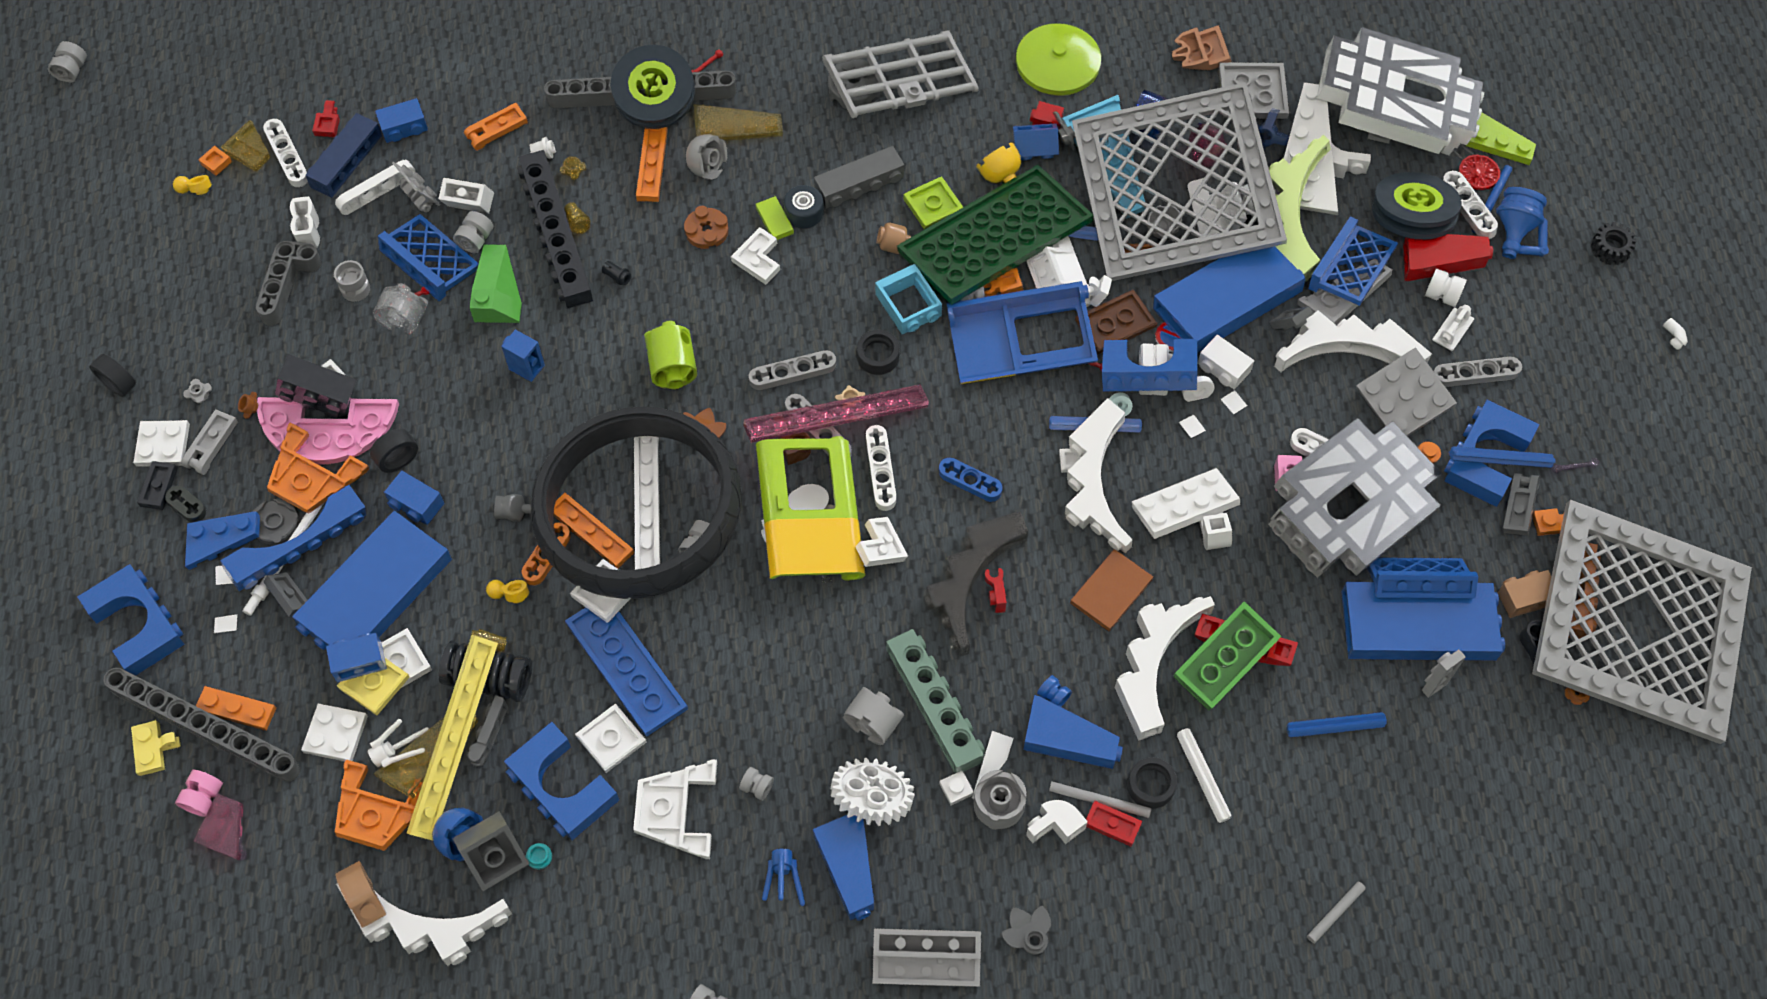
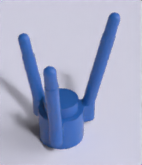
M776 849L772 851V860L768 861V872L762 896L763 901L767 900L773 872L778 874L779 901L783 900L784 875L789 874L791 870L799 903L801 906L805 905L797 871V860L792 859L791 850Z

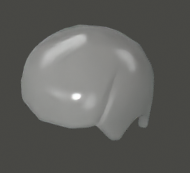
M1159 205L1156 209L1163 211L1166 206ZM1171 206L1166 214L1176 219L1180 211L1176 207ZM1151 211L1147 221L1154 224L1159 215ZM1163 218L1158 227L1167 232L1173 223ZM1176 225L1171 234L1175 235L1180 227ZM1155 230L1152 233L1156 238L1162 239L1164 235Z

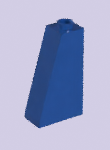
M1034 695L1023 750L1113 769L1115 761L1120 762L1123 747L1118 746L1120 737L1040 696Z
M845 815L814 828L813 836L849 919L856 918L859 921L869 917L871 911L874 910L863 819L857 822V816L847 817Z

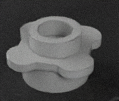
M194 379L190 382L191 385L188 390L184 391L183 395L186 399L191 398L196 403H202L208 398L212 387L209 383L204 384L199 379Z

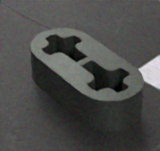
M174 486L166 492L165 498L168 504L187 521L192 523L205 518L206 508L199 499L185 488ZM174 496H181L184 501L181 503L179 500L174 499ZM191 506L194 509H198V512L196 514L191 513L188 507Z

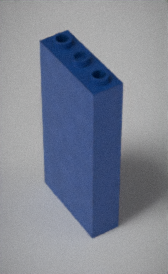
M1275 246L1222 257L1154 296L1153 309L1181 339H1197L1198 353L1216 335L1224 338L1302 292L1305 276Z
M393 511L292 616L297 623L295 628L305 637L310 634L315 638L313 642L322 650H325L326 646L332 645L338 640H351L358 638L359 635L364 633H376L380 637L452 560L450 553L444 546L399 513Z
M1346 582L1341 591L1348 659L1438 660L1445 653L1453 654L1459 649L1466 656L1464 660H1497L1505 650V640L1500 634L1502 618L1497 613L1499 597L1498 593L1494 592L1493 583H1477L1476 598L1376 597L1374 582Z

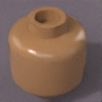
M886 223L884 227L880 226L876 243L879 244L880 249L883 251L899 254L897 252V245L911 238V236L907 235V228L905 226Z

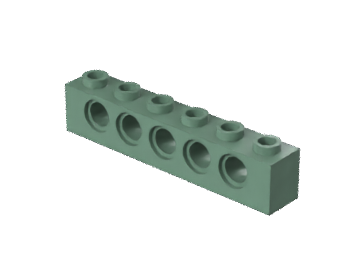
M911 629L886 641V650L954 773L965 772L983 763L984 746L979 739L975 740L971 733L973 732V727L968 718L964 719L960 713L961 706L957 698H952L948 690L950 688L944 676L940 677L936 671L938 669L937 663L932 655H927L925 651L926 644L922 636H917L914 630ZM916 656L919 658V661L910 662L907 658ZM921 677H928L931 679V681L928 683H922L918 679ZM934 697H938L942 699L943 702L940 704H934L930 700ZM945 718H950L955 723L952 725H945L942 722V720ZM962 739L967 744L959 747L954 744V741Z

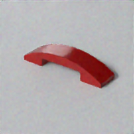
M1202 613L1194 637L1205 642L1226 620ZM1280 637L1257 662L1291 666L1298 642Z

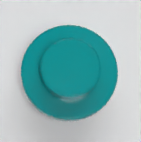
M537 843L527 850L526 859L531 868L537 870L544 869L552 860V852L547 845Z

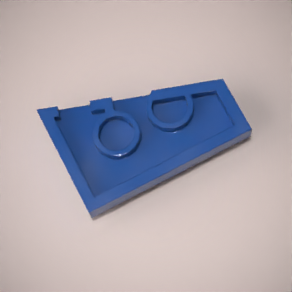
M255 511L187 523L185 567L188 570L197 567L198 563L206 559L210 561L218 557L217 554L229 548L233 550L258 538L260 515Z

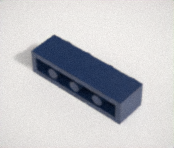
M356 113L346 123V126L339 135L334 137L330 146L321 153L316 163L308 169L305 176L310 188L332 198L382 137L378 123Z

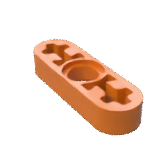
M554 523V531L556 533L563 531L564 536H559L558 540L566 547L571 538L569 528L564 523ZM538 545L522 568L524 581L529 585L540 584L553 567L547 559L540 557L542 551ZM537 568L538 575L530 577L529 571L534 572Z

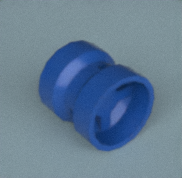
M1052 675L1041 685L1037 694L1061 707L1069 699L1072 691L1066 686L1061 687L1059 680Z

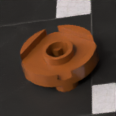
M699 206L685 220V235L688 241L695 247L707 249L709 246H718L725 241L729 233L727 217L717 209ZM710 225L711 230L702 231V226Z

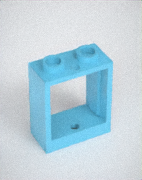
M915 264L875 282V294L901 334L913 332L927 322L932 323L942 314V303ZM915 285L929 307L903 319L889 296Z

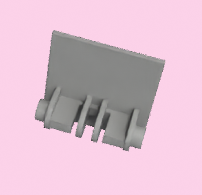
M392 162L404 177L400 180L401 189L411 198L420 211H430L433 203L438 206L440 205L435 199L436 193L428 186L425 187L423 185L425 180L418 173L415 172L413 174L407 166H400Z

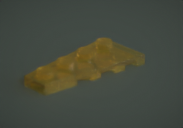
M694 104L696 137L710 134L718 136L719 139L724 141L783 136L781 114Z
M474 716L470 731L479 722L476 716ZM444 718L397 755L420 748L425 749L424 753L391 763L385 768L382 766L374 773L375 776L413 799L422 788Z

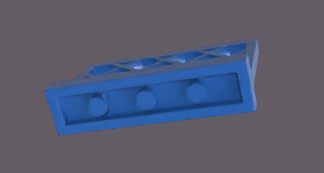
M421 214L390 234L384 231L378 235L380 251L419 285L427 289L438 301H441L446 296L447 290L478 269L479 263ZM421 223L425 227V231H413V227ZM399 236H407L408 242H398L395 239ZM412 237H424V243L411 242ZM428 237H438L440 244L427 243ZM410 249H423V255H413ZM427 249L439 250V256L426 255ZM443 250H453L455 256H442ZM425 261L438 262V268L427 267ZM441 262H454V268H441ZM458 263H468L471 265L466 269L457 268ZM440 274H453V278L445 282L440 278Z
M1350 217L1313 272L1308 289L1317 293L1320 288L1360 306L1394 253L1398 243L1357 226L1358 220ZM1361 235L1367 238L1368 241L1358 243L1356 236ZM1384 245L1389 247V250L1379 252L1377 246ZM1371 247L1374 253L1364 254L1361 248ZM1356 250L1359 256L1349 257L1347 251ZM1377 258L1379 265L1370 266L1367 260ZM1362 261L1364 267L1355 269L1352 263ZM1347 264L1349 270L1340 272L1337 266ZM1368 273L1370 279L1361 281L1358 275ZM1353 276L1355 282L1345 284L1343 277ZM1338 279L1340 285L1333 286L1327 283V281ZM1358 288L1361 294L1356 296L1350 293L1348 289Z
M1378 558L1367 567L1375 584L1374 593L1376 597L1476 598L1478 574L1470 572L1462 558Z

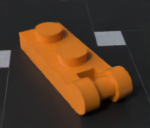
M514 103L467 127L464 130V134L467 139H471L474 149L480 150L487 143L528 123L517 103Z

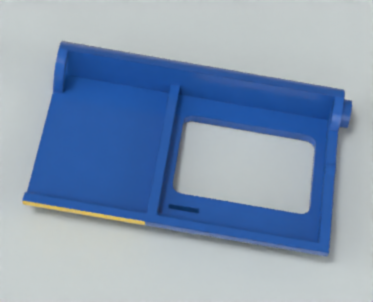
M1082 281L957 301L952 305L947 303L960 384L1098 362L1085 299L1089 298L1088 286L1083 285ZM1075 310L1077 312L1084 343L1082 346L1031 355H1022L1020 353L1014 323L1016 319Z

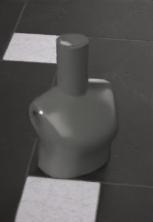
M496 495L494 507L495 520L504 519L520 522L525 513L531 514V504H525L522 495Z

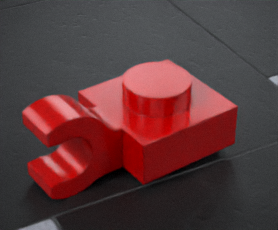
M326 100L323 113H316L312 130L314 136L335 137L337 135L340 118L337 114L338 108L334 107L335 101Z
M998 568V577L993 578L989 574V569H986L985 581L993 587V590L989 591L990 605H995V613L1005 612L1006 596L1003 570Z

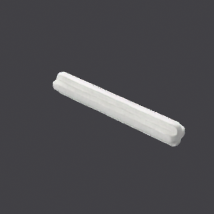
M1186 728L1179 731L1177 734L1179 742L1217 821L1221 823L1229 820L1231 813L1191 730Z

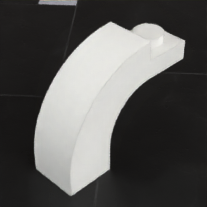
M1332 144L1335 177L1344 178L1346 172L1366 174L1370 164V154L1346 152Z

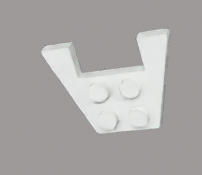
M710 760L698 766L691 765L673 773L666 772L638 780L634 832L701 858L710 859L711 834L685 833L689 784L716 785L717 760Z

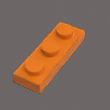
M207 686L204 687L196 704V707L218 718L267 731L276 710L275 705Z

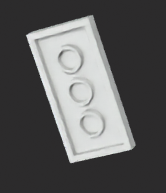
M1217 468L1132 501V508L1154 539L1201 521L1203 516L1216 515L1240 505L1239 496Z

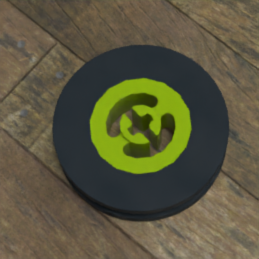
M645 45L629 51L618 61L611 76V91L618 111L627 121L641 128L660 129L675 124L687 114L694 101L695 83L691 68L681 54L666 46ZM661 78L666 80L668 84L663 85ZM639 89H644L646 96L639 93Z
M1404 172L1390 175L1377 185L1372 204V213L1381 226L1397 235L1413 239H1433L1442 237L1455 228L1462 201L1457 190L1444 180L1424 173Z

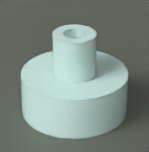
M1119 392L1109 398L1125 412V416L1131 412L1132 402L1127 394Z

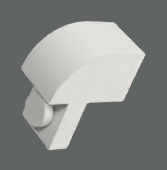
M1221 512L1216 515L1203 516V520L1199 521L1205 549L1231 547L1232 529L1227 513Z
M1061 800L1048 801L1041 805L1040 814L1043 817L1037 816L1029 822L1026 836L1034 843L1053 828L1062 841L1067 844L1086 829L1087 820L1068 802Z

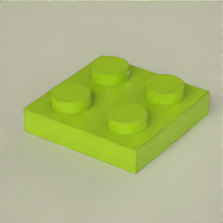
M942 176L903 194L904 201L924 230L963 208Z

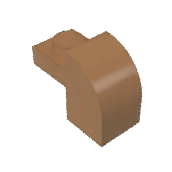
M360 861L335 874L339 888L362 928L387 915Z

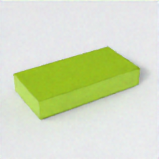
M776 196L756 203V209L769 234L777 238V240L794 234V230Z

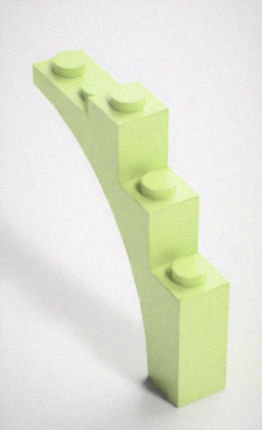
M1324 135L1319 139H1314L1302 154H1296L1290 164L1283 158L1268 168L1273 187L1280 193L1275 196L1287 238V244L1275 247L1297 269L1303 272L1305 281L1312 277L1313 272L1321 261L1310 248L1302 232L1300 205L1303 190L1310 174L1318 162L1331 150L1330 141Z

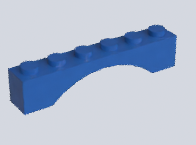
M348 485L328 497L325 507L317 520L299 536L271 547H242L220 560L222 567L238 591L244 588L250 589L257 584L259 579L278 572L279 567L284 564H291L297 561L301 554L308 550L313 551L317 549L326 539L330 537L335 538L348 526H355L362 522L364 516H366L365 506L351 486Z

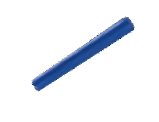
M1456 446L1451 447L1449 451V456L1453 461L1545 468L1553 467V464L1556 462L1554 456L1547 453Z

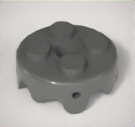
M856 59L837 63L835 68L839 73L868 67L870 64L868 61ZM829 74L828 95L830 100L834 101L836 99L842 108L847 109ZM875 74L853 78L859 80L855 84L849 82L851 79L842 81L846 90L879 83ZM880 92L852 97L851 100L855 107L870 104L875 97L878 98L880 96Z

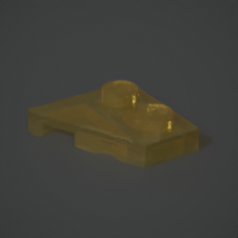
M251 120L221 146L225 154L255 172L271 158Z

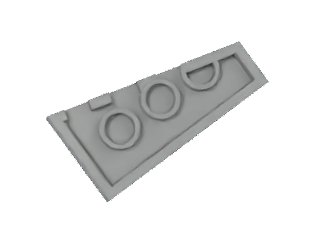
M1376 259L1368 261L1370 266L1379 265ZM1361 265V266H1359V267H1357V268H1355V269L1363 268L1364 265ZM1385 265L1364 300L1392 275V269ZM1368 273L1358 275L1361 281L1370 279ZM1353 276L1343 278L1345 284L1355 282ZM1335 279L1331 285L1336 286L1340 285L1338 279ZM1320 288L1317 293L1314 292V294L1308 297L1303 296L1298 299V305L1301 308L1309 306L1313 314L1319 310L1335 325L1339 324L1358 306ZM1358 288L1348 289L1350 293L1356 296L1361 294Z

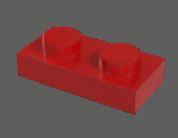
M1095 800L1086 818V827L1131 847L1142 823L1141 820Z

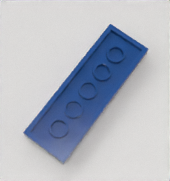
M586 607L565 620L570 631L646 737L688 710L684 700L619 611L608 623Z

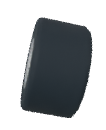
M799 185L791 188L786 193L784 213L790 224L804 229L811 228L822 220L824 207L823 197L819 190L812 186Z

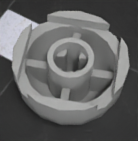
M703 134L695 137L686 150L688 168L695 175L711 180L717 178L722 170H718L723 162L727 161L725 141L715 135Z

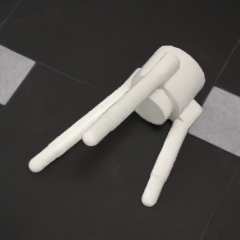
M398 719L377 740L370 743L372 748L368 750V754L372 762L377 767L383 766L385 768L391 763L424 753L425 749L420 748L394 756L397 749L429 732V728L426 727L393 746L388 741L383 743L402 723V720Z

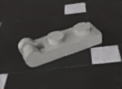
M215 409L183 456L182 466L188 469L194 468L196 472L205 475L210 468V463L237 425V419ZM198 454L202 455L199 460L196 459Z

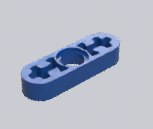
M945 458L940 462L939 475L943 480L989 502L997 501L1001 497L1002 484L999 480L954 458ZM950 466L954 467L953 471H950L949 473L945 472L946 468H949ZM972 475L976 477L977 482L969 485L964 482V478ZM992 486H994L995 491H992L991 494L988 493V488L990 489Z

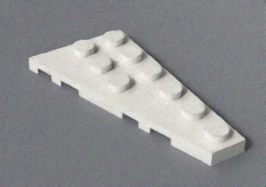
M1304 83L1284 159L1290 164L1296 154H1302L1314 139H1319L1323 135L1330 141L1331 150L1318 162L1308 178L1303 190L1300 209L1338 215L1328 102L1317 98L1318 84Z

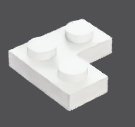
M759 227L731 256V261L766 285L780 271V265L766 256L777 245V238Z
M889 518L869 519L866 522L865 527L872 540L860 541L856 545V549L865 567L904 562L908 555Z

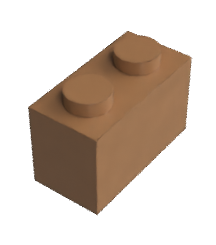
M1538 570L1532 571L1523 578L1517 579L1512 577L1502 583L1503 585L1497 593L1510 618L1546 607L1551 581L1549 570L1543 572Z

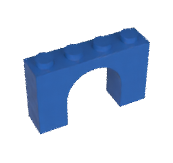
M1174 339L1172 358L1166 363L1157 366H1142L1128 359L1127 340H1104L1102 364L1103 391L1197 390V339Z
M1486 400L1483 408L1478 406L1472 416V419L1476 420L1474 425L1469 423L1462 436L1466 437L1465 442L1459 441L1457 447L1475 448V444L1480 441L1497 440L1521 452H1525L1539 424ZM1450 459L1444 472L1448 473L1444 480L1445 482L1496 507L1512 478L1489 468L1484 463L1453 461Z
M129 564L79 595L78 599L96 624L127 606L135 605L147 609V622L142 631L112 651L124 670L136 676L183 646L184 643L180 637L184 634L176 622L171 625L168 619L172 616L164 604L160 607L156 601L160 598L152 587L147 589L145 586L148 580L140 569L135 571Z
M551 722L504 761L508 768L505 773L513 783L519 781L523 785L521 789L523 794L530 801L535 799L539 803L537 809L546 819L551 817L556 822L553 827L562 837L567 835L571 840H574L619 801L617 792L601 775L572 797L557 798L543 790L542 779L546 769L571 748L565 735Z

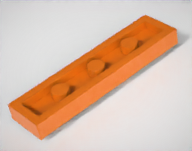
M667 127L660 129L645 128L636 191L637 201L659 202L668 132Z
M564 493L556 500L553 516L561 523L567 525L569 530L615 568L621 567L634 554L633 548L568 494Z

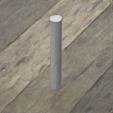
M1357 882L1307 935V938L1315 944L1366 889L1361 882Z

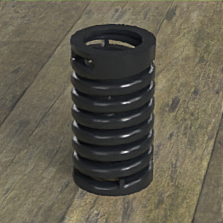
M450 641L445 647L438 673L440 684L455 686L468 648L466 643L459 645L456 641ZM495 651L482 692L485 695L492 694L494 697L501 696L504 699L511 698L513 701L521 702L526 695L530 683L532 660L523 656L514 657L513 654L505 655L504 652L496 653ZM522 675H525L522 687L519 690Z

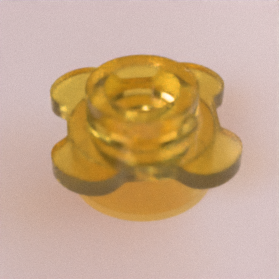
M568 157L564 160L563 166L560 167L561 174L569 175L571 179H578L581 171L586 169V164L580 162L577 157Z

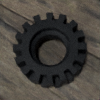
M1612 222L1611 226L1609 223L1600 226L1591 242V250L1595 252L1594 256L1596 258L1601 256V262L1608 260L1607 264L1609 265L1613 261L1615 265H1619L1620 261L1624 263L1628 260L1637 242L1636 238H1634V232L1629 233L1631 230L1629 227L1624 229V224L1621 223L1619 226H1616V222ZM1606 239L1617 241L1621 248L1611 247L1606 242Z

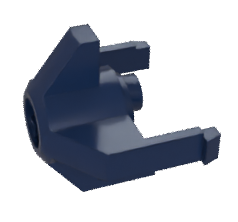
M1275 108L1269 111L1266 122L1257 125L1264 153L1266 147L1272 144L1287 146L1290 133L1287 135L1278 132L1275 121L1280 110Z

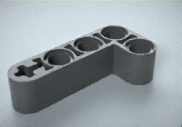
M282 241L276 245L256 303L257 313L265 325L274 326L281 321L297 271L314 272L321 267L322 260L313 244Z

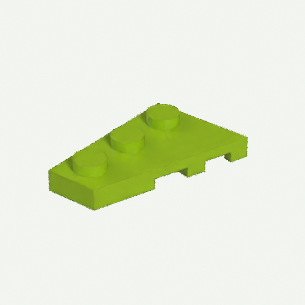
M1481 112L1480 118L1477 121L1479 131L1476 137H1472L1466 146L1530 165L1536 144Z

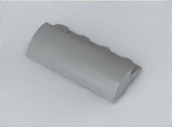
M874 929L873 984L980 986L981 932Z

